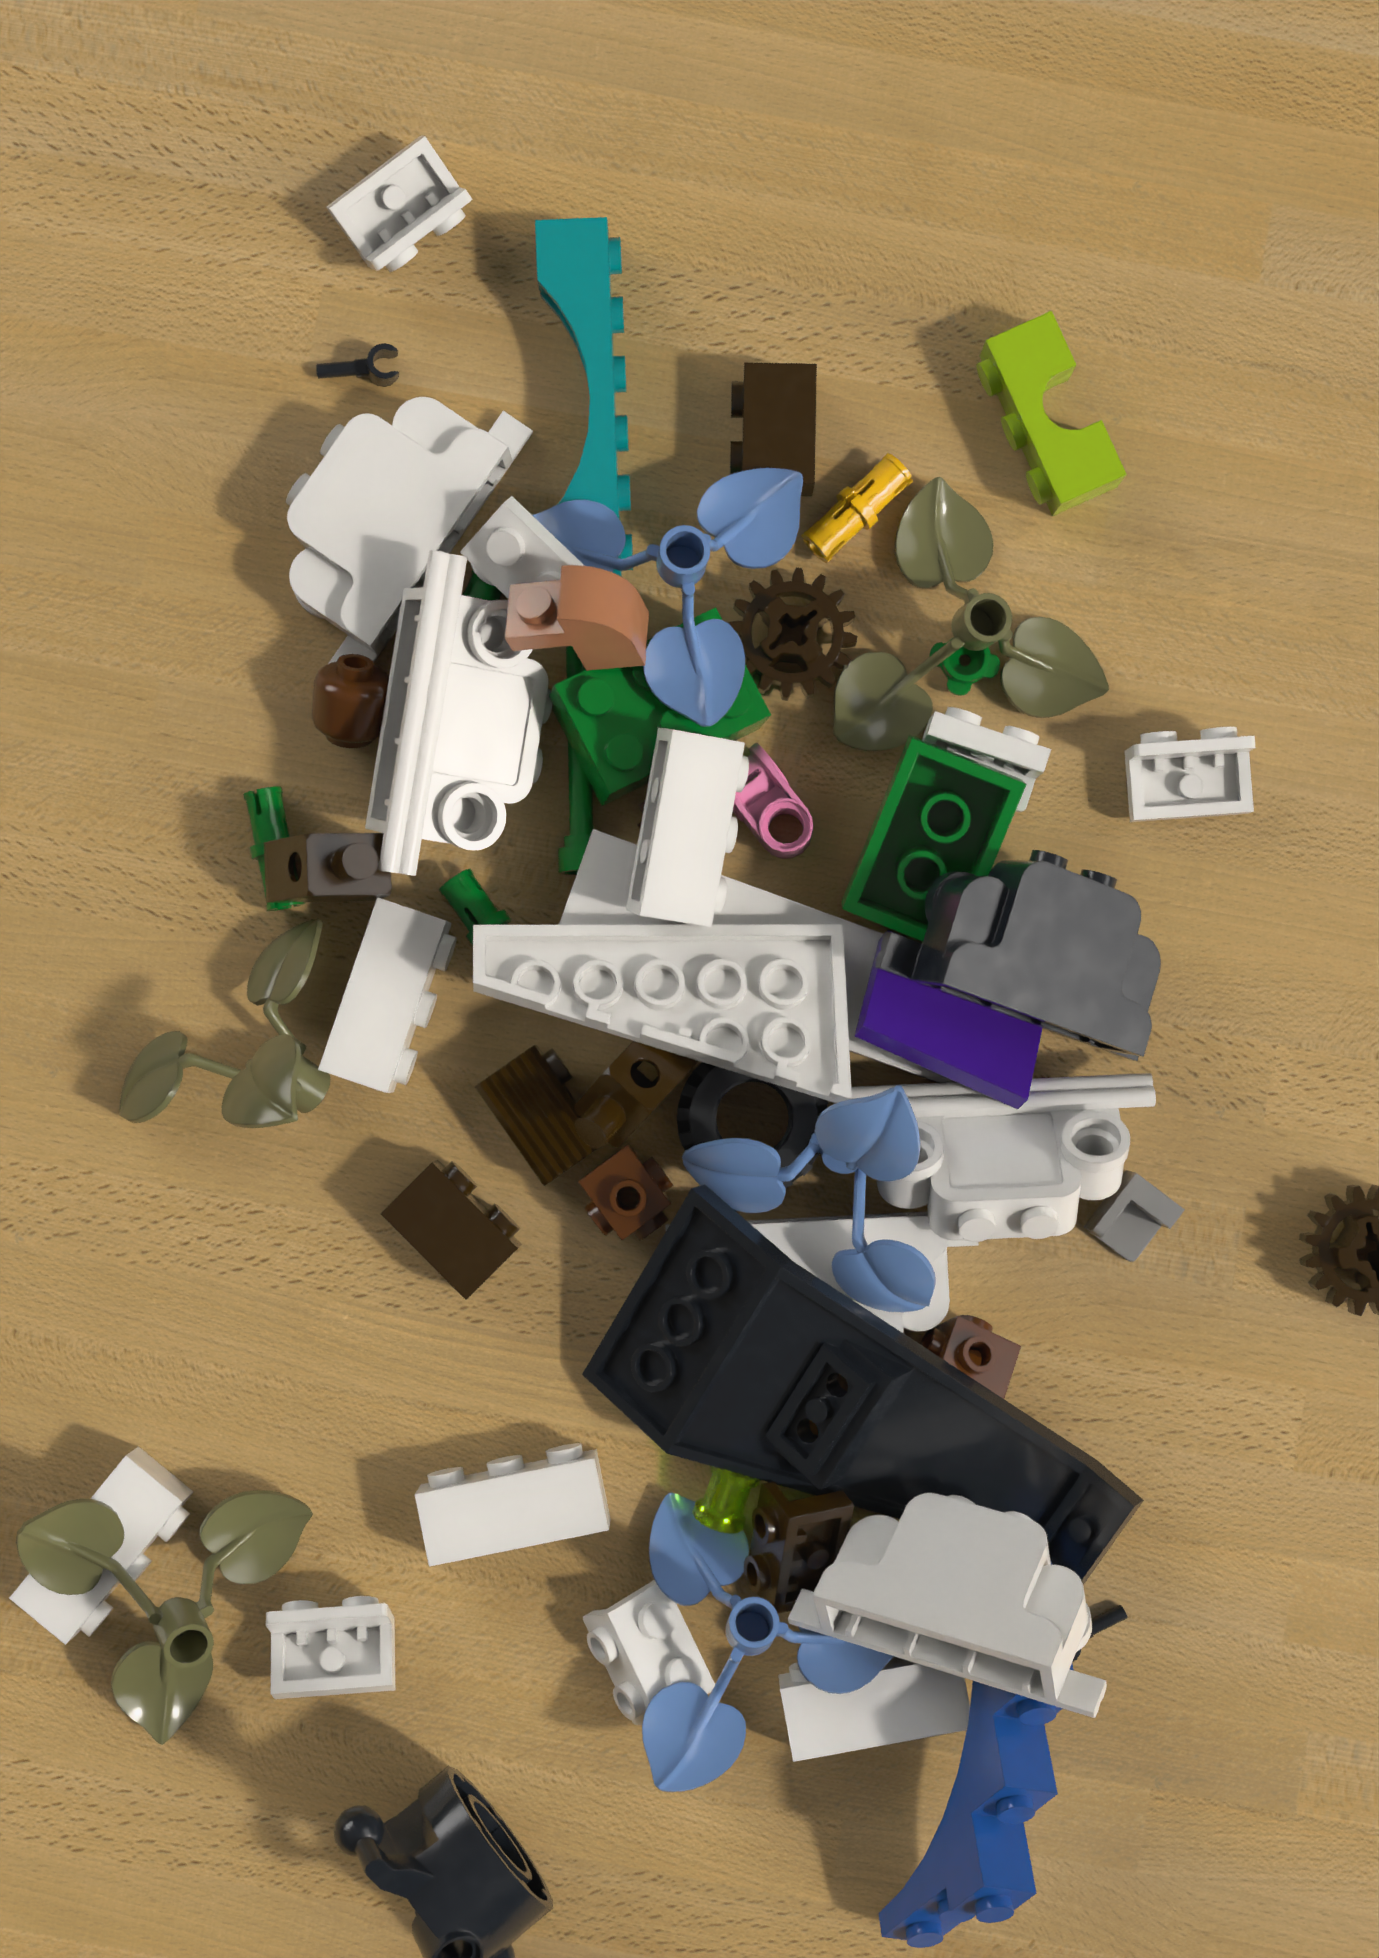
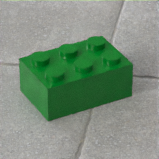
M715 607L694 617L695 626L711 619L722 620L717 608ZM683 623L680 624V625L675 626V627L684 628ZM652 638L647 640V646ZM746 665L742 685L732 707L717 723L707 727L696 724L661 703L653 695L646 683L643 666L584 670L555 684L549 695L552 702V710L601 806L649 783L658 728L674 729L736 741L760 729L771 716Z
M909 734L842 898V909L923 941L929 924L925 913V899L930 886L939 876L952 871L969 872L976 876L989 875L1027 784L1020 778Z

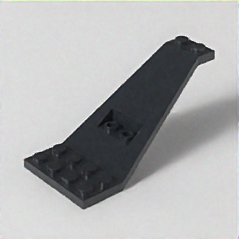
M705 1184L691 1188L582 1373L591 1384L663 1451L670 1455L766 1482L774 1481L777 1485L816 1496L843 1490L855 1507L898 1519L901 1518L909 1501L924 1493H935L946 1497L958 1495L969 1499L975 1505L996 1511L1022 1513L1041 1525L1045 1530L1052 1565H1060L1071 1569L1080 1577L1083 1585L1144 1501L1098 1460L796 1264ZM839 1374L843 1376L847 1381V1391H845L839 1384ZM809 1421H812L817 1426L818 1437L810 1430Z

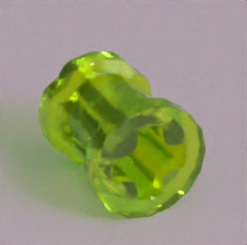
M709 1466L712 1473L704 1497L695 1501L692 1514L696 1520L712 1530L728 1534L739 1533L743 1530L746 1522L743 1510L752 1488L759 1486L761 1480Z

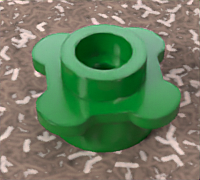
M938 642L934 644L930 650L929 657L947 643ZM961 647L936 667H940L948 679V691L954 695L963 696L969 693L972 684L983 677H995L1000 669V660L996 655L990 653L989 647L980 651H972ZM967 655L970 658V664L967 666L961 665L959 662L960 656Z

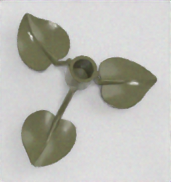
M936 477L927 483L908 504L896 532L895 556L902 574L912 585L917 588L926 589L944 582L946 591L964 600L965 604L955 612L952 619L951 628L954 638L908 675L903 663L897 657L884 652H868L860 655L850 662L847 669H843L834 690L833 734L840 743L854 749L863 751L888 750L906 744L909 734L917 737L924 730L931 717L933 703L926 691L915 683L961 647L972 651H980L998 641L1000 652L1010 658L1004 664L1000 674L1003 692L1016 709L1028 716L1036 718L1059 716L1088 701L1103 696L1109 690L1107 679L1097 658L1085 642L1068 626L1051 618H1028L1018 625L1013 636L1010 630L1012 624L1011 609L1003 598L992 593L979 594L974 588L967 590L956 584V582H970L985 571L992 558L994 545L990 528L984 517L974 506L959 496L941 477ZM1012 636H1013V646L1010 645V641H1009V640L1012 638Z
M319 918L311 919L289 929L273 940L257 958L249 976L247 997L254 1005L264 1004L263 1013L279 1035L267 1040L259 1047L253 1058L247 1061L246 1069L240 1070L192 1053L184 1054L188 1042L187 1036L180 1031L164 1033L146 1045L131 1065L121 1092L119 1116L131 1123L145 1122L157 1116L175 1096L182 1081L183 1069L188 1067H198L232 1079L225 1091L221 1107L223 1118L237 1127L264 1128L291 1123L298 1120L297 1110L301 1113H308L315 1109L328 1092L331 1080L330 1075L318 1070L319 1066L303 1056L306 1045L293 1036L279 1016L278 1006L279 1004H287L292 1001L303 988L315 960L323 921Z
M246 1491L224 1499L207 1514L200 1526V1539L203 1545L213 1554L205 1560L203 1565L199 1601L194 1602L190 1599L175 1597L165 1601L160 1607L155 1606L123 1566L111 1558L123 1544L124 1528L117 1512L101 1501L94 1499L70 1500L42 1512L23 1523L22 1527L17 1531L16 1545L26 1570L40 1585L48 1590L65 1595L85 1594L97 1585L103 1568H105L118 1579L146 1613L149 1622L153 1624L158 1642H141L130 1648L121 1657L113 1670L111 1689L116 1703L122 1711L141 1725L156 1742L163 1745L177 1732L194 1711L212 1676L213 1658L211 1652L214 1640L205 1618L214 1612L211 1596L216 1567L219 1565L226 1579L239 1584H256L270 1578L289 1561L297 1547L302 1531L313 1513L302 1501L276 1491Z

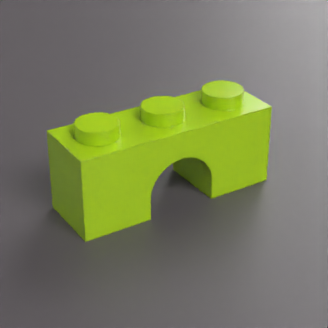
M1049 311L987 339L979 355L981 362L976 364L978 376L986 393L990 397L997 394L1006 413V416L1001 417L1003 431L1013 450L1016 451L1022 448L1031 470L1026 471L1027 483L1036 502L1039 505L1047 503L1052 516H1055L1117 488L1127 474L1103 421L1100 420L1082 429L1069 430L1054 424L1045 413L1043 394L1052 387L1068 381L1076 367V362L1053 312Z

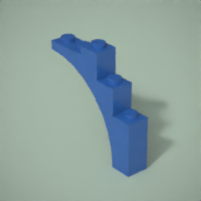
M1071 1664L1070 1670L1074 1671L1073 1664ZM973 1681L969 1721L961 1760L943 1818L924 1858L903 1889L878 1913L882 1937L907 1940V1944L915 1948L931 1947L942 1942L943 1936L961 1922L968 1921L974 1918L975 1915L978 1921L984 1923L1007 1920L1014 1915L1016 1908L1037 1894L1024 1822L1033 1818L1035 1811L1058 1794L1044 1724L1052 1721L1063 1708Z

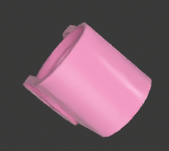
M755 743L749 748V771L746 783H749L745 785L742 792H736L733 813L740 821L746 824L765 850L771 855L782 859L794 858L802 854L810 844L813 834L812 816L808 808L789 786L787 779L775 762L758 743ZM789 814L800 820L803 826V833L798 840L783 844L772 838L768 828L775 817Z

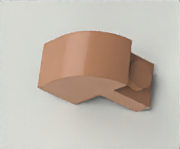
M564 565L561 566L560 580L510 585L505 640L512 651L572 646L586 671L645 666L649 611L638 590L623 577L600 568Z

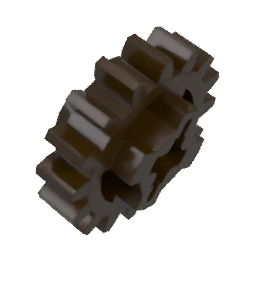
M796 567L792 581L788 582L783 581L777 569L772 570L770 574V587L765 589L755 580L749 583V591L753 598L751 603L746 600L736 599L733 609L743 617V621L728 623L737 632L738 636L741 637L747 660L745 665L751 676L757 673L761 677L758 689L761 694H765L772 684L780 686L781 699L784 701H788L793 687H800L806 699L813 698L815 681L819 679L823 685L831 688L836 682L834 674L830 670L832 666L838 669H847L850 665L851 660L840 650L841 648L856 646L858 636L850 632H844L843 628L854 622L855 612H839L837 607L843 600L845 593L841 589L830 595L824 593L826 576L820 574L811 585L804 583L802 568ZM789 596L801 597L811 602L805 607L786 605L781 598ZM759 613L762 621L768 627V635L755 648L751 632L753 622ZM829 620L832 631V643L829 652L825 656L822 652L823 649L816 642L817 631ZM808 622L801 639L803 645L798 646L796 642L791 640L784 645L781 643L776 647V643L781 638V625L783 623H786L788 627L793 629L798 625L803 626ZM778 662L796 663L804 672L786 673L772 667Z
M1348 1185L1346 1188V1201H1343L1335 1194L1329 1193L1324 1196L1326 1205L1329 1208L1326 1214L1311 1210L1307 1216L1317 1225L1315 1233H1300L1299 1240L1312 1245V1253L1301 1257L1299 1261L1302 1266L1317 1269L1318 1273L1308 1282L1311 1288L1321 1290L1330 1287L1325 1302L1338 1307L1348 1298V1312L1358 1316H1362L1366 1304L1369 1303L1373 1313L1379 1315L1378 1216L1373 1214V1210L1379 1211V1186L1371 1185L1367 1198H1365L1360 1186ZM1343 1220L1344 1228L1335 1242L1330 1243L1334 1230ZM1366 1239L1375 1241L1377 1244V1250L1368 1253V1261L1357 1258V1249L1366 1246ZM1334 1269H1349L1354 1272L1355 1281L1360 1284L1361 1290L1353 1289L1345 1284L1337 1276Z

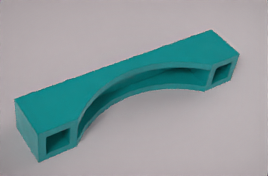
M607 217L535 220L537 281L540 296L559 317L577 347L587 376L590 394L588 433L580 463L564 496L558 504L572 500L595 501L614 511L620 520V511H631L630 474L618 475L617 452L629 451L627 415H616L615 393L627 392L625 356H614L613 334L624 333L623 296L611 297V275L622 274L621 237L609 238ZM625 534V547L618 558L624 559L633 555L632 534ZM613 569V573L622 577V571Z

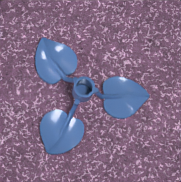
M758 468L723 477L706 490L697 509L699 525L708 534H704L693 526H676L663 536L660 546L650 544L646 550L624 559L618 558L624 550L626 542L624 527L614 511L601 503L590 500H572L532 515L584 566L600 568L613 573V569L626 571L653 560L656 561L660 577L670 586L681 588L684 628L667 627L653 636L646 648V664L643 666L644 677L653 695L668 708L702 727L712 726L717 723L732 707L741 688L745 672V652L737 632L728 622L720 619H711L695 626L694 585L700 581L705 573L710 551H718L723 546L727 556L733 563L750 569L772 566L789 553L795 543L799 530L800 500L803 486L802 474L788 469Z
M901 1085L872 1096L835 1103L826 1108L817 1119L815 1133L812 1134L808 1146L787 1167L780 1168L781 1159L773 1147L759 1141L744 1138H726L695 1145L683 1153L682 1159L685 1168L700 1186L705 1184L732 1209L745 1213H761L777 1208L783 1202L786 1194L782 1181L793 1180L816 1153H821L824 1164L834 1172L840 1174L855 1172L852 1244L855 1249L842 1250L834 1255L832 1272L836 1282L851 1298L877 1310L911 1312L921 1310L926 1306L929 1307L936 1285L935 1272L929 1260L913 1246L900 1241L882 1239L868 1245L864 1237L866 1175L879 1181L890 1182L903 1179L914 1171L919 1160L920 1135L918 1124L911 1104Z
M672 1492L668 1493L661 1502L651 1528L649 1561L656 1584L669 1599L679 1605H696L711 1591L717 1601L725 1604L732 1610L726 1623V1637L733 1651L710 1695L708 1696L700 1686L694 1683H674L661 1689L652 1698L644 1714L642 1740L654 1785L664 1792H683L702 1787L720 1777L737 1760L743 1748L746 1737V1722L743 1715L736 1708L728 1704L719 1703L744 1655L756 1656L765 1652L771 1646L775 1637L778 1636L790 1643H801L797 1653V1664L801 1674L819 1690L832 1694H845L859 1690L871 1682L894 1656L798 1627L800 1631H793L789 1629L785 1622H779L778 1613L769 1601L760 1597H748L741 1600L738 1595H731L725 1592L721 1586L736 1582L744 1573V1561L749 1554V1545L743 1529L735 1519L724 1511L710 1505L689 1500Z

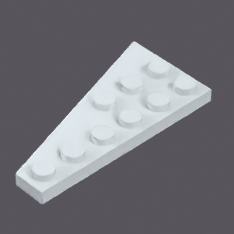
M694 924L473 925V992L834 1103L852 1099L843 924H712V927Z

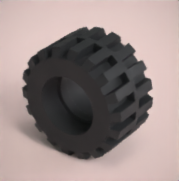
M701 1062L686 1081L677 1109L678 1135L684 1150L686 1151L701 1143L723 1139L719 1133L716 1121L717 1109L721 1099L730 1089L739 1084L760 1082L774 1088L786 1103L789 1117L787 1130L781 1141L773 1148L780 1156V1168L789 1166L808 1146L812 1134L815 1133L817 1119L821 1112L827 1108L828 1100ZM816 1153L793 1180L782 1181L785 1188L793 1185L792 1182L802 1175L805 1176L813 1168L812 1164L821 1153Z

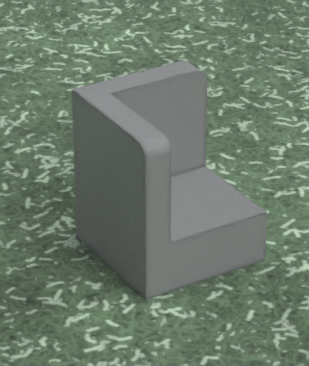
M1126 1170L1122 1176L1120 1188L1112 1196L1103 1200L1084 1225V1228L1123 1258L1133 1262L1139 1257L1160 1227L1163 1226L1171 1229L1185 1209L1136 1172Z

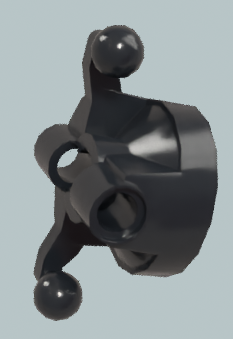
M447 1766L420 1788L418 1799L385 1823H383L381 1817L374 1809L365 1805L354 1806L344 1810L335 1822L334 1839L338 1848L350 1857H358L367 1877L381 1890L407 1898L415 1909L416 1917L412 1923V1934L423 1958H515L514 1949L511 1944L553 1909V1899L545 1881L512 1830L475 1785L453 1767Z

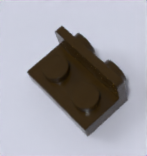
M774 1481L761 1484L758 1505L752 1513L753 1535L749 1556L744 1561V1575L750 1590L754 1593L757 1592L760 1598L769 1601L775 1607L778 1614L792 1611L802 1588L814 1592L825 1569L835 1562L850 1530L854 1504L843 1490L789 1501Z

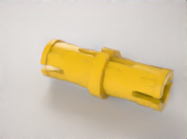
M887 453L862 480L852 488L846 486L836 495L838 502L801 535L806 546L821 561L828 563L862 528L869 530L878 522L877 514L906 486L913 482L908 469L895 456Z

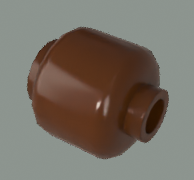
M359 654L342 655L336 662H331L322 667L314 680L312 719L315 727L326 736L329 742L339 747L349 749L362 748L371 744L373 740L380 737L389 675L380 667L374 665L370 658Z

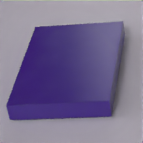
M884 933L878 941L854 1036L1015 1109H1019L1028 1101L1043 1028L876 968L875 962L878 953L881 951Z

